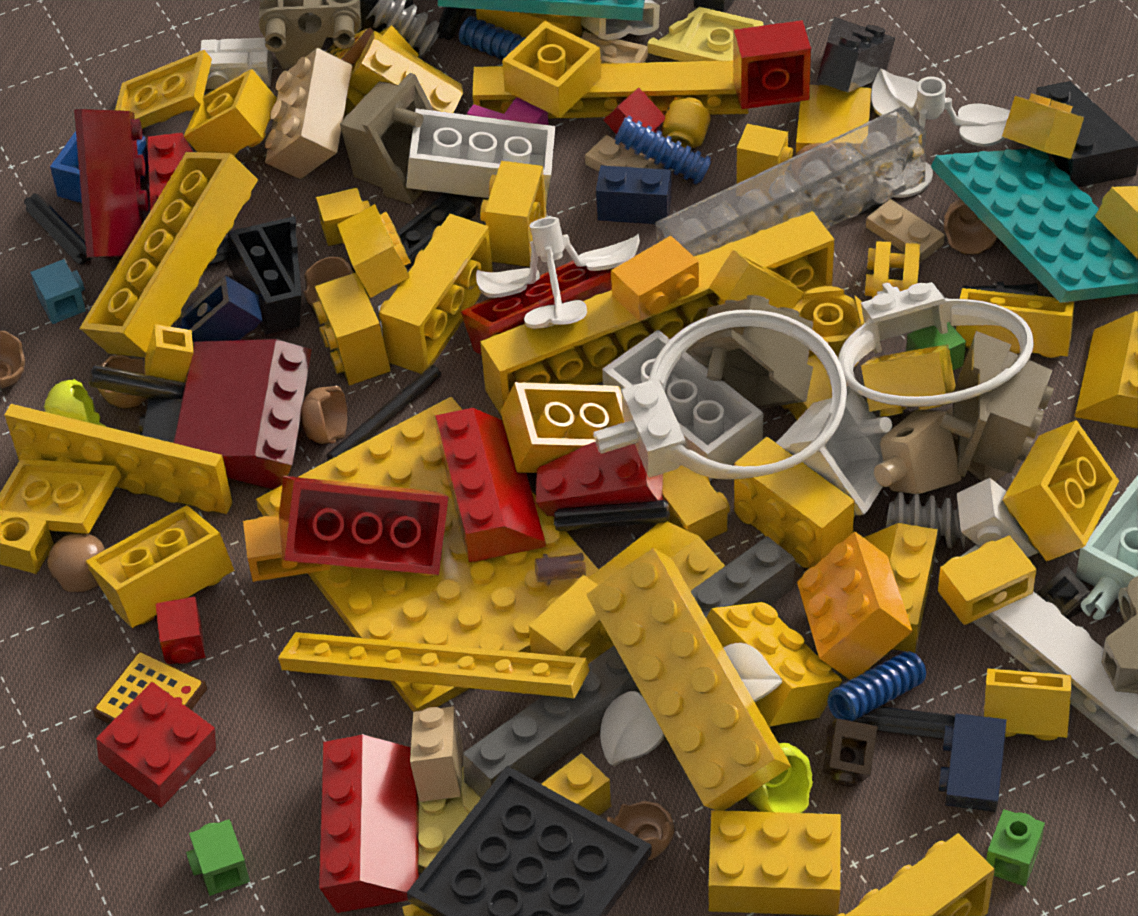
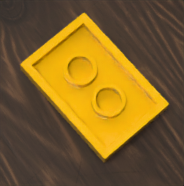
M202 50L123 82L115 110L133 112L135 119L140 118L142 129L158 122H165L185 111L195 110L202 104L212 58L205 50Z
M20 459L0 492V517L4 510L47 521L48 528L51 531L89 534L122 476L117 467L113 465Z

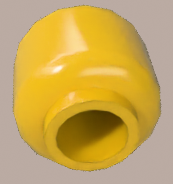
M691 97L675 100L670 103L665 115L666 118L661 127L663 137H672L671 141L674 143L677 141L682 142L681 146L684 148L687 145L691 149L702 145L711 120L708 110L699 100Z

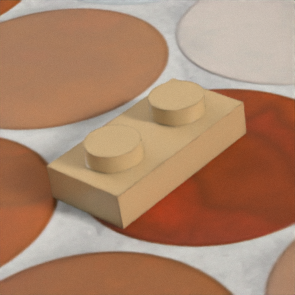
M584 32L581 39L600 47L601 64L645 63L648 57V46L618 39L605 40L587 32Z
M608 135L585 154L586 165L597 171L600 170V165L662 169L661 163L656 165L654 164V159L649 158V160L644 159V154H634L635 150L632 148L626 150L624 148L625 145L622 143L616 145L615 140Z
M891 199L866 219L867 229L887 242H891L893 246L904 253L906 243L920 244L919 263L944 244V233Z

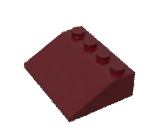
M74 109L87 257L92 258L123 257L144 222L143 212L148 211L146 190H141L140 176H145L143 154L138 155L137 140H142L140 118L135 119V115L131 111Z
M277 339L194 342V353L187 373L173 443L222 455L227 478L272 490L281 486L283 476H288L293 464L312 349Z

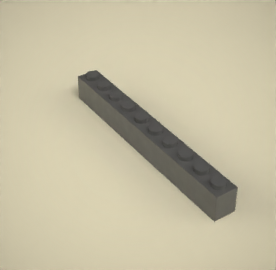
M767 536L692 589L691 593L705 617H707L712 608L759 602L772 605L793 589L796 559ZM612 646L588 664L590 671L575 698L544 695L463 753L464 782L480 798H482L506 766L533 779L599 731L604 713L614 699L629 691L638 692L642 696L615 646Z

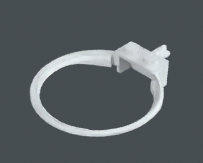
M932 282L927 284L917 283L903 291H899L897 287H892L890 283L882 284L883 291L877 292V296L872 300L861 302L864 324L845 341L840 350L838 360L842 366L846 384L864 397L897 406H937L971 399L1001 386L1025 366L1032 353L1034 343L1028 324L1019 315L1007 308L977 300L946 299ZM947 322H951V326L996 325L1005 327L1016 336L1020 344L1018 360L1010 368H1006L993 379L980 385L948 394L919 397L885 394L861 385L856 380L853 372L855 364L872 350L875 354L882 352L881 340L935 325L941 334L948 333Z
M726 311L702 318L671 338L657 356L648 380L621 389L622 413L625 422L595 431L593 436L598 452L601 454L635 444L649 478L676 470L680 465L700 475L716 479H744L769 475L794 467L818 452L833 436L841 422L846 406L847 388L845 375L840 361L828 343L819 334L801 322L768 311ZM734 327H762L782 332L797 339L807 346L825 367L832 387V404L829 417L822 431L813 442L799 453L785 460L761 466L743 467L722 464L709 460L692 450H687L682 445L686 443V440L664 392L666 382L675 364L690 346L711 333Z

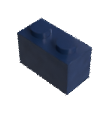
M600 165L596 187L597 221L668 225L671 206V170Z
M225 275L177 319V328L192 330L193 345L194 342L240 340L248 332L253 331L262 321L259 296Z
M956 713L954 727L945 726L943 751L951 752L949 767L941 766L938 789L939 792H947L945 806L996 812L1007 719Z

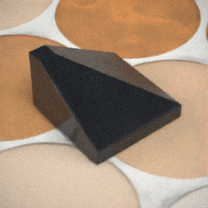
M1066 566L1037 593L1046 602L1054 604L1061 614L1069 619L1083 611L1081 603L1087 598L1091 590Z

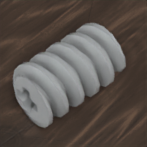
M378 0L366 20L374 15L373 27L375 29L384 23L386 28L392 25L405 40H408L409 45L413 49L419 48L418 58L422 59L440 34V32L437 33L439 22L435 20L426 25L428 14L424 12L415 17L417 6L413 4L404 9L406 0Z
M898 492L894 501L889 503L886 528L902 523L938 529L936 546L942 536H945L947 548H953L957 538H960L964 550L966 536L961 532L958 507L956 510H953L950 498H945L941 507L937 508L934 496H929L925 506H921L918 494H914L910 503L906 504L903 492Z

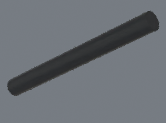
M435 365L427 368L326 454L328 460L365 442L441 377L440 370Z

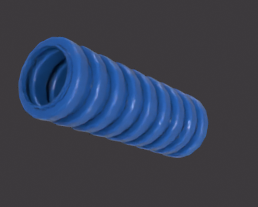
M474 16L468 17L463 22L459 32L461 44L469 45L470 48L478 49L480 52H487L488 55L496 56V58L501 60L527 38H522L520 34H513L512 31L504 30L502 27H495L494 24L486 23L484 20H478Z
M631 116L624 119L614 139L616 145L622 143L625 145L624 148L626 150L632 148L635 150L634 154L639 155L642 153L645 155L644 159L649 160V158L655 160L654 164L659 165L661 163L664 165V169H673L675 175L681 173L684 175L683 179L688 180L691 178L694 180L693 184L695 185L701 183L711 164L710 156L707 155L704 158L700 156V151L697 150L694 153L691 151L690 146L687 145L684 148L681 146L682 142H672V137L667 136L665 138L661 136L662 132L659 130L656 133L651 131L652 127L649 125L647 128L641 126L642 122L639 120L637 123L633 122V117Z
M905 651L831 690L827 700L829 710L836 719L854 721L922 684L926 678L925 665L917 654Z

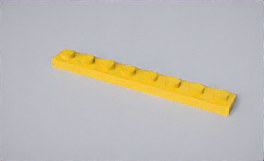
M300 632L294 633L278 657L281 669L285 671L575 698L590 671L587 659L581 657Z

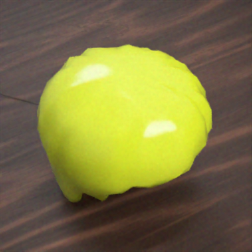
M75 379L61 381L49 391L43 406L45 412L105 426L100 423V415L96 413L93 400L82 383Z
M778 743L791 767L747 795V800L762 812L803 813L808 808L809 793L813 784L809 759L797 747L789 743Z

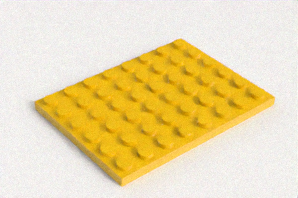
M452 397L298 476L301 478L436 491L449 496L439 575L331 565V570L307 573L356 638L531 653L529 625L583 575L589 578L599 570L566 531L555 529L554 517L545 515L536 504V495L533 492L532 495L546 547L469 563L439 447L435 415L462 410ZM282 485L256 498L257 507L263 516L279 515ZM390 681L413 712L423 711L430 707H438L470 689Z

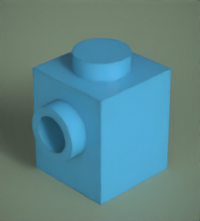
M64 259L30 272L37 297L52 324L86 311L81 291L85 290L83 281L77 270L70 271Z

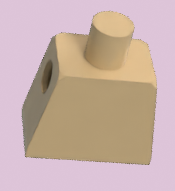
M918 408L881 438L880 447L884 462L874 468L875 479L880 485L884 487L889 486L892 491L921 494L961 480V475H958V461L952 432L940 428L945 413L948 414L947 411L919 410Z

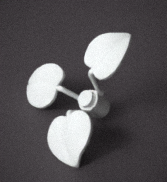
M880 69L874 80L871 93L872 106L875 112L885 119L894 121L903 119L908 113L915 116L919 112L920 118L911 158L899 153L889 154L880 158L873 168L875 184L879 189H885L887 194L893 197L914 196L929 186L933 177L931 165L917 161L920 153L926 119L938 118L944 109L947 110L952 123L955 126H961L959 135L964 141L983 147L996 145L1005 139V137H1002L1010 110L987 104H968L959 109L957 117L952 107V99L949 97L945 98L946 85L942 79L938 77H925L917 82Z
M547 217L538 219L529 225L533 239L530 242L532 250L530 268L502 272L477 270V284L481 293L487 297L497 298L522 292L527 288V284H533L539 280L540 274L537 270L538 256H540L541 261L547 262L555 305L542 306L528 312L524 317L525 325L535 329L575 323L586 316L587 306L581 300L561 302L554 261L563 257L562 251L566 249L578 267L587 266V269L590 271L615 268L635 256L640 242L639 234L626 241L578 255L570 244L568 234L562 235L558 218Z
M734 643L724 647L726 654L754 702L771 693L782 683L780 676L754 647L744 643ZM635 691L626 692L614 699L606 709L601 723L600 737L602 749L608 763L613 767L624 761L636 759L650 753L661 743L665 736L645 699Z

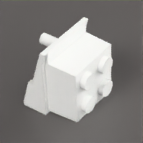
M846 384V406L837 430L818 452L803 461V463L855 501V516L864 515L869 510L883 487L875 479L874 468L884 462L880 441L891 430L892 422L888 417L877 418L872 411L869 412L868 404L862 395L852 390ZM832 398L813 403L776 443L792 455L806 448L825 426L829 417Z

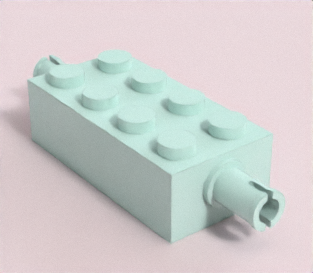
M1138 475L1093 531L1086 546L1080 549L1076 576L1094 586L1087 598L1082 601L1081 608L1088 616L1097 608L1098 610L1093 615L1095 620L1103 619L1107 610L1118 599L1119 590L1128 587L1129 582L1138 576Z

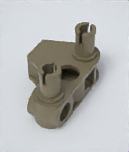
M261 0L259 6V28L266 41L265 47L275 54L283 69L292 68L301 57H306L316 48L321 49L326 37H333L334 44L339 48H350L355 43V34L361 30L360 0Z
M1137 576L1129 582L1128 587L1121 588L1118 592L1119 607L1125 623L1106 637L1101 663L1116 692L1138 694Z

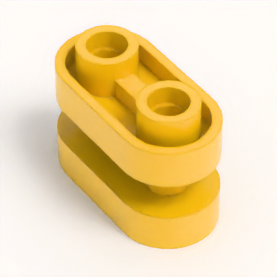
M876 241V248H869L867 270H874V274H866L865 296H871L873 299L877 296V292L883 291L882 284L890 283L892 287H897L899 291L909 289L910 286L917 284L920 244L906 243L905 254L891 253V242ZM890 268H904L903 280L889 279Z

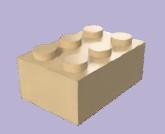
M316 48L306 57H301L291 69L281 73L276 83V89L278 90L277 101L270 115L271 119H273L271 132L265 141V148H267L266 164L302 179L337 153L341 133L340 123L343 121L352 70L351 64Z

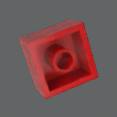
M803 20L733 29V83L741 110L809 100L811 46Z
M151 682L96 738L99 762L160 808L171 799L216 751L215 727L154 682Z

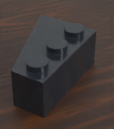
M834 17L816 82L847 93L873 82L880 69L887 71L895 37L886 35V30L879 26L866 25V27Z
M1071 81L1037 87L1036 95L1073 106L1071 113L1084 117L1071 159L1052 154L1058 168L1066 172L1070 176V180L1077 187L1136 176L1138 142Z
M293 216L229 231L227 264L237 283L259 296L262 321L259 324L265 335L299 327L301 283L298 243L296 239V217Z

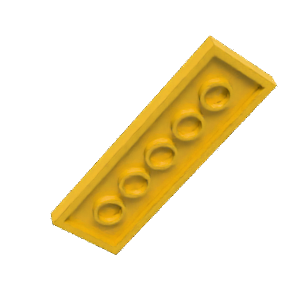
M10 404L4 414L19 461L20 459L113 465L117 467L122 476L116 487L127 489L134 494L143 493L162 498L167 502H179L198 507L203 511H216L224 514L228 513L233 503L223 458L220 454Z

